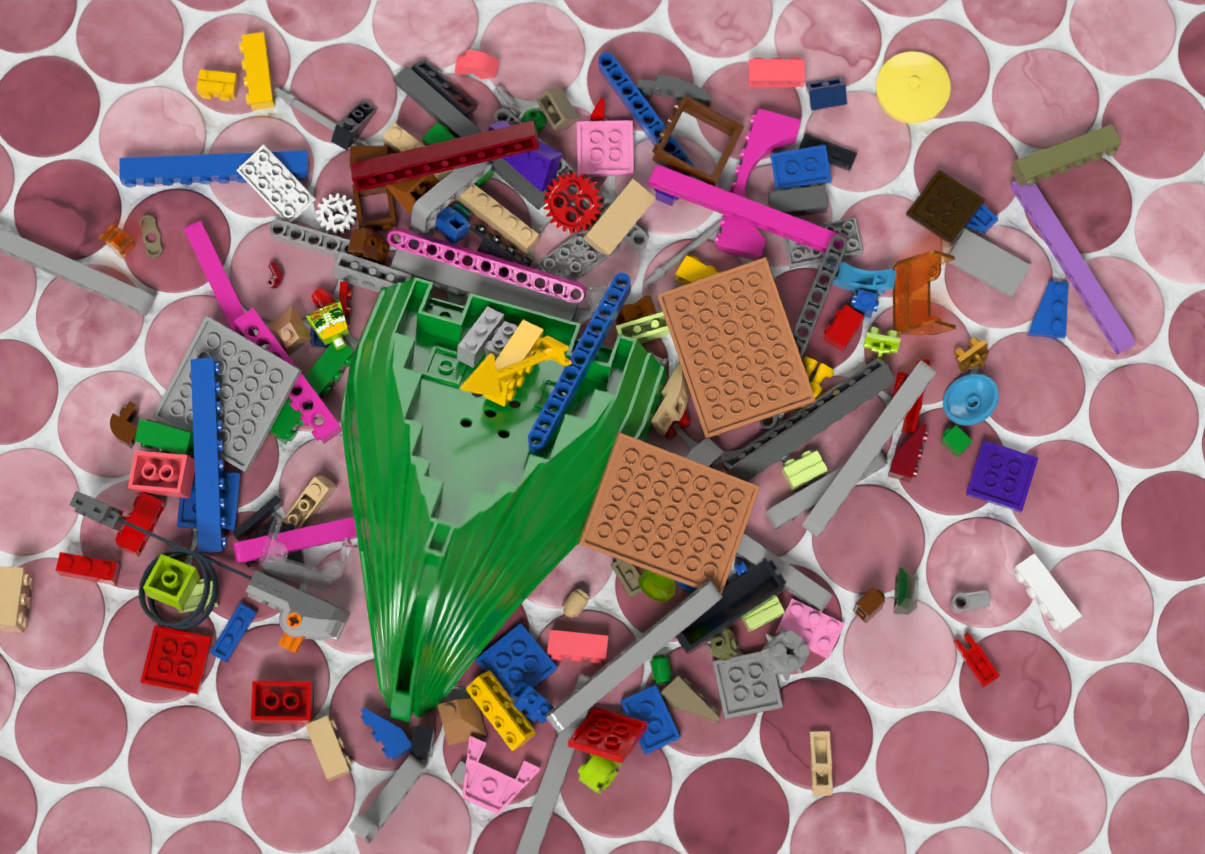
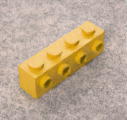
M491 671L478 676L466 688L471 698L476 702L512 752L524 746L537 733L523 713L513 706L514 701L509 697Z

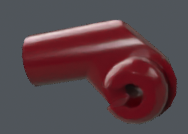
M274 261L268 265L273 275L267 284L270 288L277 289L282 283L284 274L277 262Z

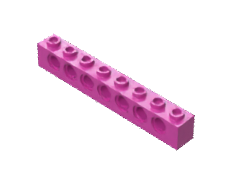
M253 308L234 320L237 326L234 329L238 334L259 346L268 344L269 348L267 350L296 367ZM252 330H259L257 335L250 336ZM301 373L289 394L291 399L289 404L295 412L297 410L300 411L302 414L300 419L306 427L308 425L312 427L313 431L311 433L317 442L321 440L323 444H326L340 434L342 428ZM295 389H302L301 394L293 395ZM308 403H312V404H313V408H312V409H310V410H305V409H304V406H305L306 404H308ZM318 418L325 419L321 425H316L315 421Z

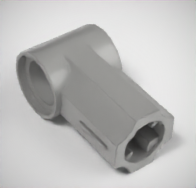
M987 590L965 594L958 593L950 600L949 607L956 614L990 607V596ZM955 600H962L964 607H958Z

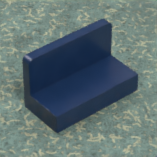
M842 77L805 83L812 111L847 104L846 85Z

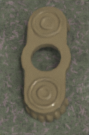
M144 215L139 223L143 233L142 241L146 246V254L155 259L162 254L161 235L157 230L154 217ZM150 233H154L157 236L156 241L153 243H149L146 240L147 235Z

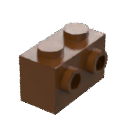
M362 227L361 229L352 230L347 251L359 258L385 265L390 245L387 241L383 240L382 236L375 235L371 229Z

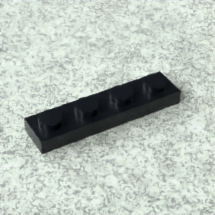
M425 59L412 66L411 69L465 117L476 111L478 105Z

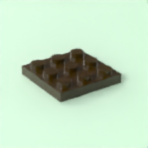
M938 170L907 211L906 216L952 246L984 204L985 199L946 173Z

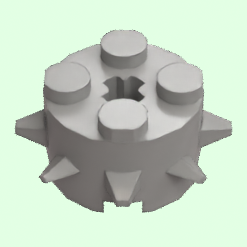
M784 627L780 628L779 634L775 637L766 634L765 636L768 641L765 643L763 650L760 651V654L765 657L763 661L768 671L774 674H782L785 680H789L791 672L795 670L803 674L802 666L809 656V647L800 635L793 631L786 632Z

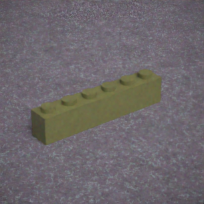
M1111 124L1017 159L1010 169L1020 187L1025 185L1032 186L1040 179L1048 180L1056 173L1064 174L1072 167L1080 168L1088 161L1096 162L1104 155L1112 156L1118 152L1117 149L1122 142Z

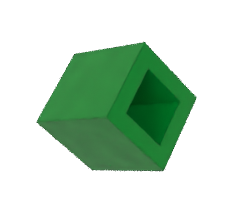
M956 425L953 429L949 427L942 434L941 444L958 458L971 446L973 441Z

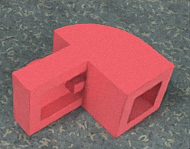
M467 50L465 55L457 56L454 73L457 75L474 74L482 80L496 78L499 60L480 51Z

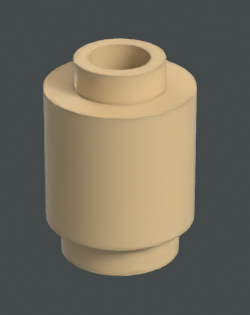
M578 588L572 591L562 605L563 613L570 618H573V616L577 618L587 605L589 596Z

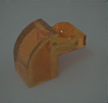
M113 224L99 237L103 243L122 259L137 246L131 236L120 227L117 229Z

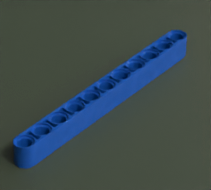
M618 273L613 278L569 359L571 364L565 366L528 434V447L531 453L538 455L547 448L631 291V279L626 273ZM600 330L601 332L595 333L593 331ZM583 361L584 363L577 364L576 362ZM575 377L574 380H569L567 378ZM564 392L567 395L560 396L559 394ZM554 408L558 409V411L552 412L550 410ZM545 424L549 425L548 428H543L541 426ZM537 440L541 441V443L534 444L533 442Z

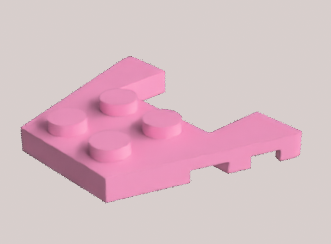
M470 736L462 799L499 815L539 772L540 768L524 761L516 779L502 774L478 762L486 743Z

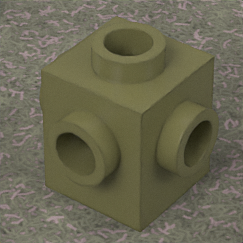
M727 629L710 640L711 654L718 659L728 661L733 656L739 655V641L731 630Z

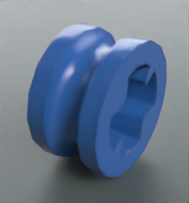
M741 561L740 564L734 563V569L739 578L747 572L744 561Z

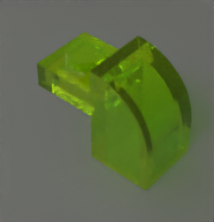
M643 569L644 573L638 578L641 590L651 599L666 603L675 594V580Z

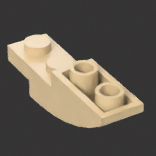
M681 364L677 365L662 390L665 398L651 420L652 425L660 435L666 434L673 420L680 421L688 403L690 390Z

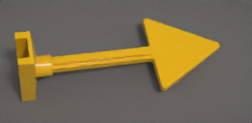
M550 336L541 338L543 346L541 353L498 370L495 357L490 353L463 383L460 389L472 393L501 397L500 378L542 361L553 360L563 366H568L571 364V360L565 358L564 352L569 350V346Z

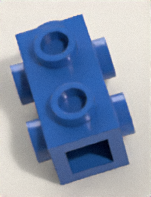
M522 681L509 696L514 701L513 706L520 711L524 710L527 713L525 716L534 723L538 721L544 724L547 721L545 716L554 708L531 686Z

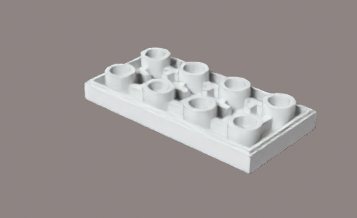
M264 144L236 170L285 222L292 223L316 200Z

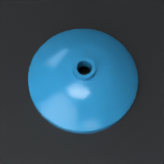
M982 374L963 376L953 382L947 389L943 398L944 411L954 423L960 425L980 423L995 411L999 402L998 387L991 378Z

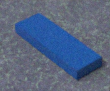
M240 603L210 651V654L228 663L258 613Z

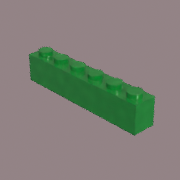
M332 342L305 376V379L320 399L329 395L332 390L331 386L335 381L339 382L344 375L343 371L346 367H350L354 350L347 345L342 349L336 350ZM295 389L293 395L301 394L302 389ZM289 397L269 432L285 445L296 437L298 428L305 425L300 419L302 416L300 411L297 410L295 412L289 404L291 401ZM308 403L304 406L305 410H310L313 408L312 403Z

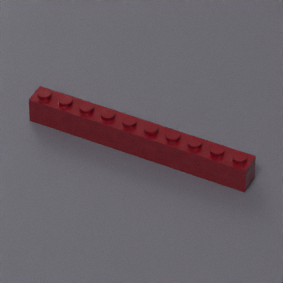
M529 121L352 163L351 179L357 192L530 152L539 149L538 133L534 121Z

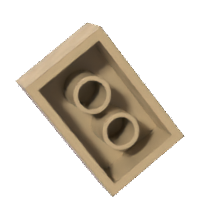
M0 566V631L24 633V628H27L28 616H26V612L31 605L29 590H32L34 580L24 568Z

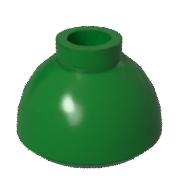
M530 108L522 115V123L534 121L537 133L541 132L547 125L545 114L538 108Z

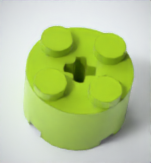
M590 754L591 759L589 762L582 764L578 770L580 774L579 780L597 794H601L600 789L606 790L618 774L616 771L617 766L621 768L622 764Z

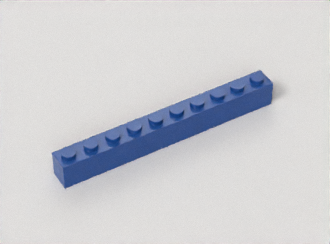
M307 151L272 152L298 181L309 178V155ZM254 153L119 158V179L122 185L126 187H135L136 185L152 187L155 184L172 186L174 183L191 185L192 183L199 182L201 184H210L211 182L227 184L230 181L247 183L236 170Z
M214 358L190 359L198 553H223L224 548H227V537L223 533V528H226V517H223V509L226 508L225 497H222V490L225 489V480L221 478V470H224V460L220 457V451H223V440H220V432L223 430L222 420H219L222 404L221 401H218V394L221 393V383L217 381V374H220V363H217V360Z

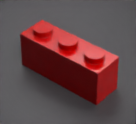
M142 492L140 496L136 497L133 503L134 509L132 513H128L125 521L153 532L166 505L163 501ZM125 525L123 530L117 533L115 544L119 548L140 557L150 536Z
M60 552L55 571L61 576L116 586L121 567L117 562Z

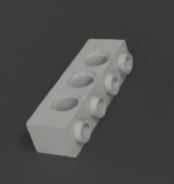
M341 251L334 265V278L378 293L382 288H388L398 282L403 283L412 279L410 274Z

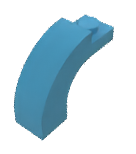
M841 262L833 285L854 292H858L860 289L875 294H885V290L894 289L897 271L893 269L867 271ZM837 263L830 264V267H834Z

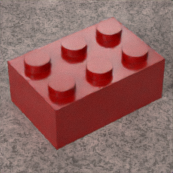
M252 681L251 721L253 724H308L313 722L314 685L312 681Z

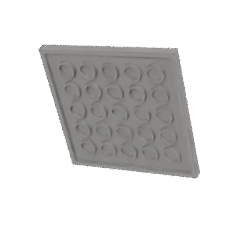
M206 316L153 417L164 424L193 431L190 359H216L217 363H220V374H217V381L221 383V393L218 394V401H221L222 404L219 420H222L223 430L220 432V440H223V451H220V457L242 471L248 472L302 370L213 318Z

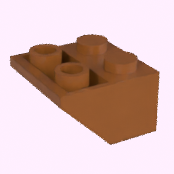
M432 174L385 186L409 213L412 211L417 200L437 185L439 181Z

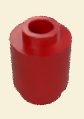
M319 288L311 295L312 302L318 310L336 302L328 290L324 288Z

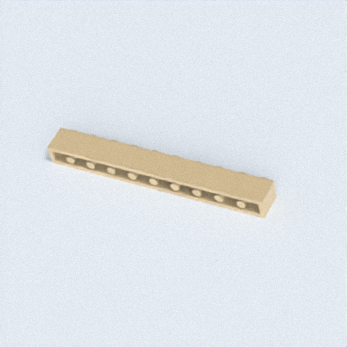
M396 123L382 136L384 145L388 146L395 153L424 147L423 144ZM455 169L433 175L440 182ZM475 184L455 199L526 255H529L540 242L537 232Z

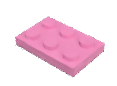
M791 599L775 635L779 634L781 627H784L786 632L793 631L800 635L809 647V651L828 660L845 623Z

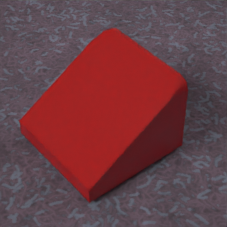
M600 98L591 113L590 121H605L603 98Z

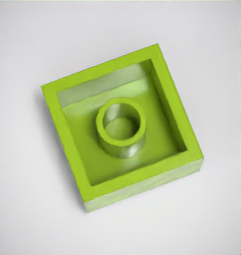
M161 554L143 589L148 597L183 610L200 575L195 567Z

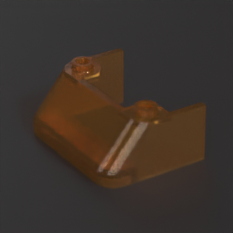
M931 250L895 263L893 270L897 271L893 289L894 331L902 335H937L956 329V325L942 322L939 317L931 316L930 282L939 278L941 264L955 260V256Z

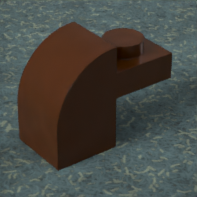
M651 295L642 297L635 304L623 305L615 320L616 325L654 315L656 310Z
M129 401L128 405L122 407L120 417L114 413L112 414L110 428L119 442L132 449L136 443L135 437L138 427L132 425L131 422L138 413L139 408L136 404Z

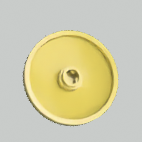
M904 52L892 57L883 65L876 81V95L879 104L889 116L904 123L918 124L935 118L945 108L950 96V79L945 68L935 58L920 52Z

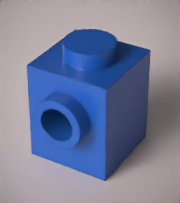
M859 289L858 295H853L851 305L854 306L855 311L864 317L871 318L873 311L877 312L879 301L876 300L878 294Z

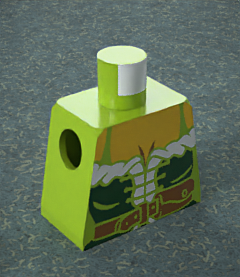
M339 300L306 315L309 324L325 345L333 342L336 350L346 346L343 337L348 335L349 331Z

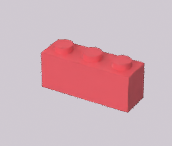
M755 57L749 59L748 87H804L805 60H800V58L796 57L790 59L778 57L771 59Z
M550 630L547 655L552 660L557 661L569 658L571 662L581 663L582 660H588L591 664L601 665L602 662H606L608 636Z

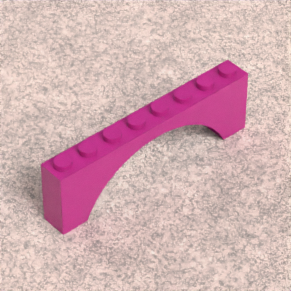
M758 108L757 114H753L750 125H753L752 131L747 132L745 139L748 142L747 148L742 149L740 158L743 161L741 165H737L735 175L738 178L736 182H732L731 193L745 198V187L755 166L772 151L786 145L795 144L801 120ZM722 216L720 226L723 227L722 232L717 233L715 244H718L717 251L753 261L762 259L766 239L752 225L731 217Z

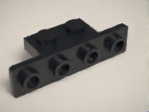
M478 223L470 226L469 229L483 238L482 243L477 249L478 252L516 262L533 269L536 268L531 258L519 254L517 248L505 244L500 236L488 232V228L483 224ZM501 267L502 273L507 275L509 269L507 267Z

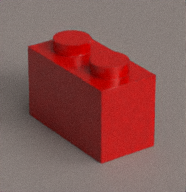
M847 305L843 309L839 308L833 317L835 321L833 324L829 323L823 331L825 333L824 341L841 352L845 350L865 318Z

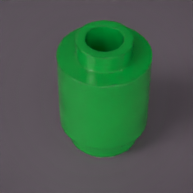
M664 654L653 656V660L650 661L653 680H655L657 685L671 682L672 671L669 658L665 657Z

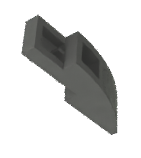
M657 74V81L638 80L637 88L643 96L659 95L663 98L674 96V103L676 104L677 101L682 102L686 95L705 106H711V95L688 81Z

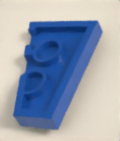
M1049 281L1027 336L1065 339L1068 282Z

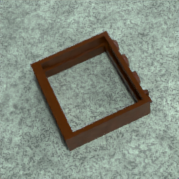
M685 95L682 102L677 101L673 109L676 113L675 115L671 114L666 123L669 125L668 129L664 128L659 138L662 141L661 143L656 142L652 150L655 153L652 161L675 172L715 186L745 126ZM682 112L731 136L712 175L663 151Z

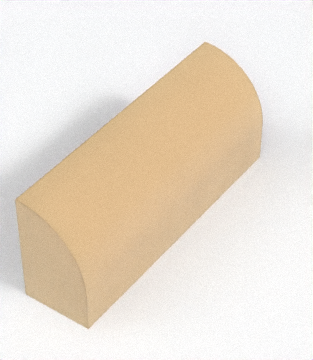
M632 179L583 239L599 252L610 255L656 198Z

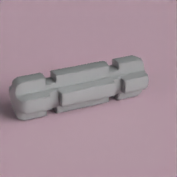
M502 86L495 88L494 94L500 99L499 101L505 109L516 118L519 117L521 111L517 106L515 107L514 101L505 92V89Z

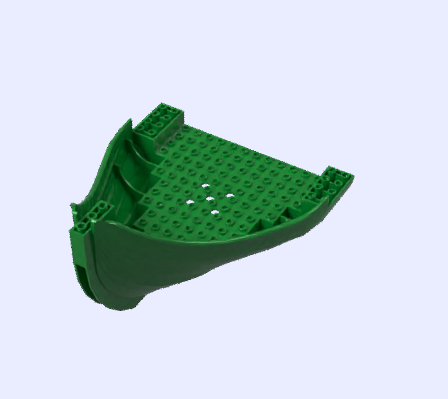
M416 277L403 283L398 282L388 288H382L378 293L351 360L348 381L343 395L341 427L378 687L387 707L391 709L392 718L410 722L412 714L415 717L421 718L427 715L428 712L436 709L438 704L442 703L480 652L523 601L575 548L617 434L622 433L648 443L653 427L651 420L660 406L663 396L662 390L667 384V373L665 367L661 366L654 356L648 353L636 339L618 334L614 348L601 346L547 448L543 453L536 455L529 450L528 434L565 366L553 360L535 364L531 373L525 375L523 385L517 387L515 397L512 400L518 401L520 407L512 408L509 405L511 401H508L504 407L485 398L484 395L477 398L472 395V392L460 389L463 383L485 360L486 352L475 367L472 368L457 360L458 345L487 306L504 314V321L519 326L522 320L544 329L543 337L550 336L569 346V350L564 352L567 359H570L580 341L581 324L470 293L465 306L432 297L434 282ZM578 361V362H576V363H577V364H582V363H584V362H583V361ZM569 377L567 379L574 380L575 377ZM563 392V393H560L559 395H560V396H565V395H567V394ZM554 408V409H551L550 411L556 412V411H558V409H555V408ZM492 410L496 413V416L489 418L485 415V412ZM469 420L472 425L465 428L461 426L460 422ZM545 424V425H542L541 427H543V428H548L549 425ZM507 431L509 437L501 438L498 436V432ZM537 440V441H534L533 443H534V444H539V443H541V441H538V440Z

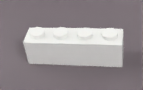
M1035 553L1014 568L1016 580L1025 585L1027 588L1025 589L1026 593L1031 599L1034 598L1037 601L1038 609L1042 614H1046L1049 617V623L1055 630L1058 629L1061 633L1082 617Z

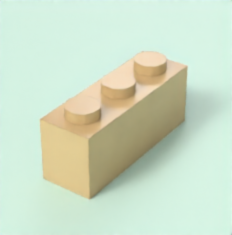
M328 716L306 724L305 726L328 782L351 773L349 767H352L348 755L344 757L342 749L345 748L341 737L337 738L334 732L338 730L334 719L330 720Z

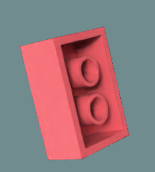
M135 451L128 489L138 494L143 492L148 495L190 498L195 474L194 459L188 455Z

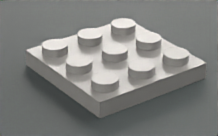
M760 652L733 657L728 661L717 660L712 662L725 720L783 708L776 675L768 671L763 661L765 657Z

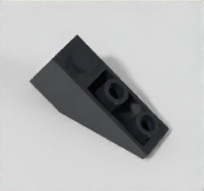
M361 100L336 124L331 142L348 150L370 122L377 108Z

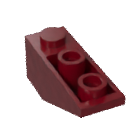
M922 424L894 454L888 477L909 483L912 477L916 478L919 467L915 465L917 459L921 460L924 449L920 447L922 442L927 440L929 432L925 430L927 424Z

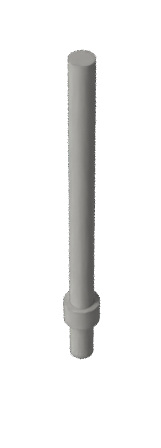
M278 87L273 91V94L283 99L284 103L290 107H296L332 131L335 130L336 124L298 101L297 97L291 93L287 94ZM359 138L354 143L356 146H369V144Z
M721 219L665 265L653 271L654 274L647 278L643 284L648 288L658 279L664 278L666 273L682 261L686 255H689L722 228L720 226Z

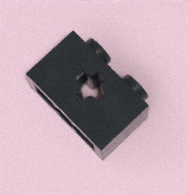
M413 727L411 752L416 758L427 760L428 757H433L436 736L434 728Z

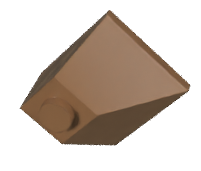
M291 306L267 326L288 356L312 338L294 306Z
M472 698L457 699L438 704L448 746L469 741L470 736L476 739L486 736L479 706Z

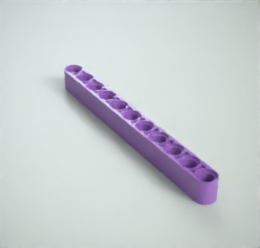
M1017 180L1010 183L1014 195L1113 350L1119 355L1135 346L1136 343L1132 334L1036 184L1020 187Z

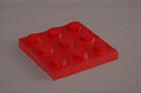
M154 625L140 683L199 695L212 637Z
M594 706L569 738L568 747L622 764L647 731L648 723Z

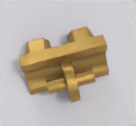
M974 337L968 342L970 350L967 352L962 348L955 350L954 357L958 362V368L962 372L969 367L972 369L976 366L980 369L984 368V360L988 358L987 354H989L988 343L985 340L980 341Z

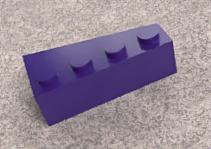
M501 120L491 125L488 131L511 125ZM539 141L538 150L504 157L503 159L540 192L548 189V185H554L552 180L556 178L563 154Z

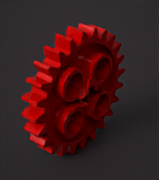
M567 172L565 177L561 174L558 176L559 180H552L554 185L550 184L547 186L551 191L544 192L548 196V199L543 200V202L548 203V206L544 207V209L550 211L546 217L552 216L553 218L550 223L557 222L556 228L563 226V232L567 231L568 228L570 233H574L575 228L577 233L582 232V228L586 231L589 229L588 225L594 226L593 220H599L597 214L603 213L599 209L600 206L604 205V203L599 202V199L604 197L598 195L601 188L595 189L597 182L590 183L591 177L584 179L585 173H581L579 177L577 172H573L572 176L570 172ZM572 184L577 186L578 191L576 194L571 191ZM559 197H562L564 200L563 206H560L557 202ZM573 199L576 200L575 206L571 205ZM584 199L589 200V202H590L589 208H585V207H584V205H583V200H584ZM571 211L576 214L575 221L570 218Z

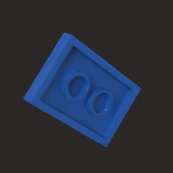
M826 145L770 154L776 189L790 190V188L796 186L803 188L809 187L812 184L832 183Z
M656 685L620 701L627 717L648 723L647 731L638 741L644 755L681 739Z

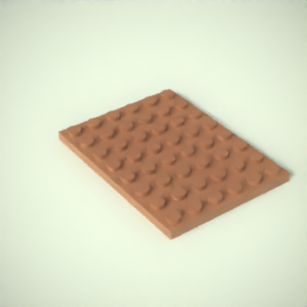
M766 257L657 295L706 439L816 402Z
M618 433L578 544L697 589L707 581H711L722 594L760 487L625 434Z

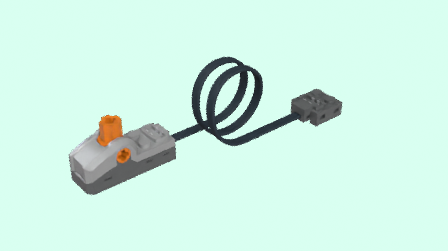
M75 491L69 504L76 508L74 512L87 516V518L109 528L121 531L123 524L176 547V549L168 550L162 553V555L170 556V558L175 560L184 556H193L197 560L204 575L203 595L195 611L189 617L179 622L171 623L163 619L155 608L154 599L147 596L150 610L148 609L143 587L160 555L146 568L139 585L140 605L149 618L162 625L176 629H190L201 624L210 615L215 606L219 589L217 573L210 562L251 580L246 590L249 593L248 597L280 611L279 623L284 634L279 642V646L298 654L303 641L307 639H339L351 612L270 575L255 570L253 577L208 556L189 550L125 521L127 517L122 515L124 511L86 494ZM210 571L213 584L210 602L204 613L197 620L190 623L202 612L208 600L210 592Z

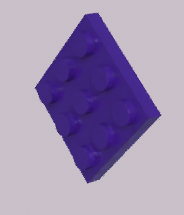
M983 440L966 495L1021 513L1038 457Z

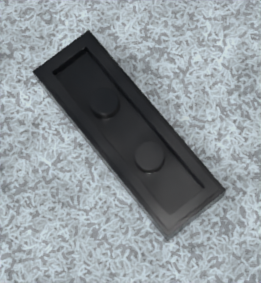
M805 133L799 149L826 145L829 164L851 171L857 156L856 152Z
M275 496L233 532L238 542L242 541L283 506L282 500Z

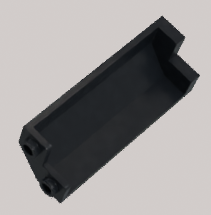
M766 558L762 559L763 562L725 586L721 594L722 598L676 636L678 642L688 655L787 590L784 586L787 582L781 573L779 575L776 574L777 567L772 559L770 561Z

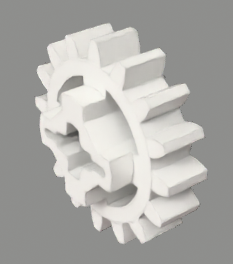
M339 193L336 194L335 198L330 194L329 200L323 198L324 204H318L320 210L316 211V215L319 216L316 219L318 223H321V229L326 227L327 233L333 230L334 235L339 230L344 234L345 228L351 230L350 224L355 225L353 218H357V213L354 212L356 207L352 205V200L347 201L346 195L340 198ZM345 206L349 210V215L347 214V212H344ZM324 213L329 217L328 222L324 218Z

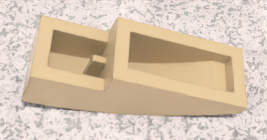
M830 731L810 732L812 796H832Z

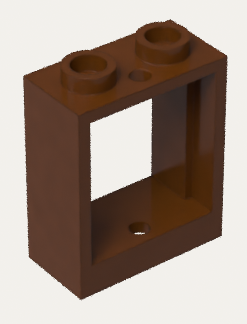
M352 185L359 229L362 227L369 228L374 233L376 230L390 231L397 227L392 193L386 186L357 192L355 186ZM387 193L391 217L363 222L359 197Z

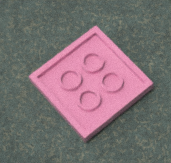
M577 121L578 173H585V177L634 176L633 121Z

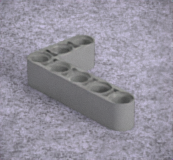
M487 161L457 168L417 200L412 209L410 226L417 233L430 236L436 228L437 215L487 174L492 164Z
M411 754L364 815L359 813L349 825L350 830L369 844L425 772L427 765Z

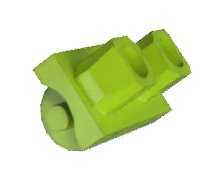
M871 327L869 332L866 333L863 348L878 352V358H882L883 353L890 354L891 352L897 354L901 338H898L897 331L890 330L887 332V336L880 335L879 328Z

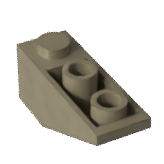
M677 676L661 692V696L675 710L713 723H717L720 719L718 717L719 712L712 705L708 707L704 702L705 698L698 691L695 693L690 688L692 685L685 678L681 679Z

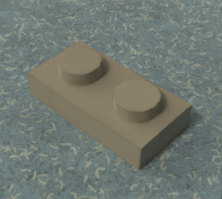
M617 560L611 564V568L630 599L647 589L633 564L622 560Z

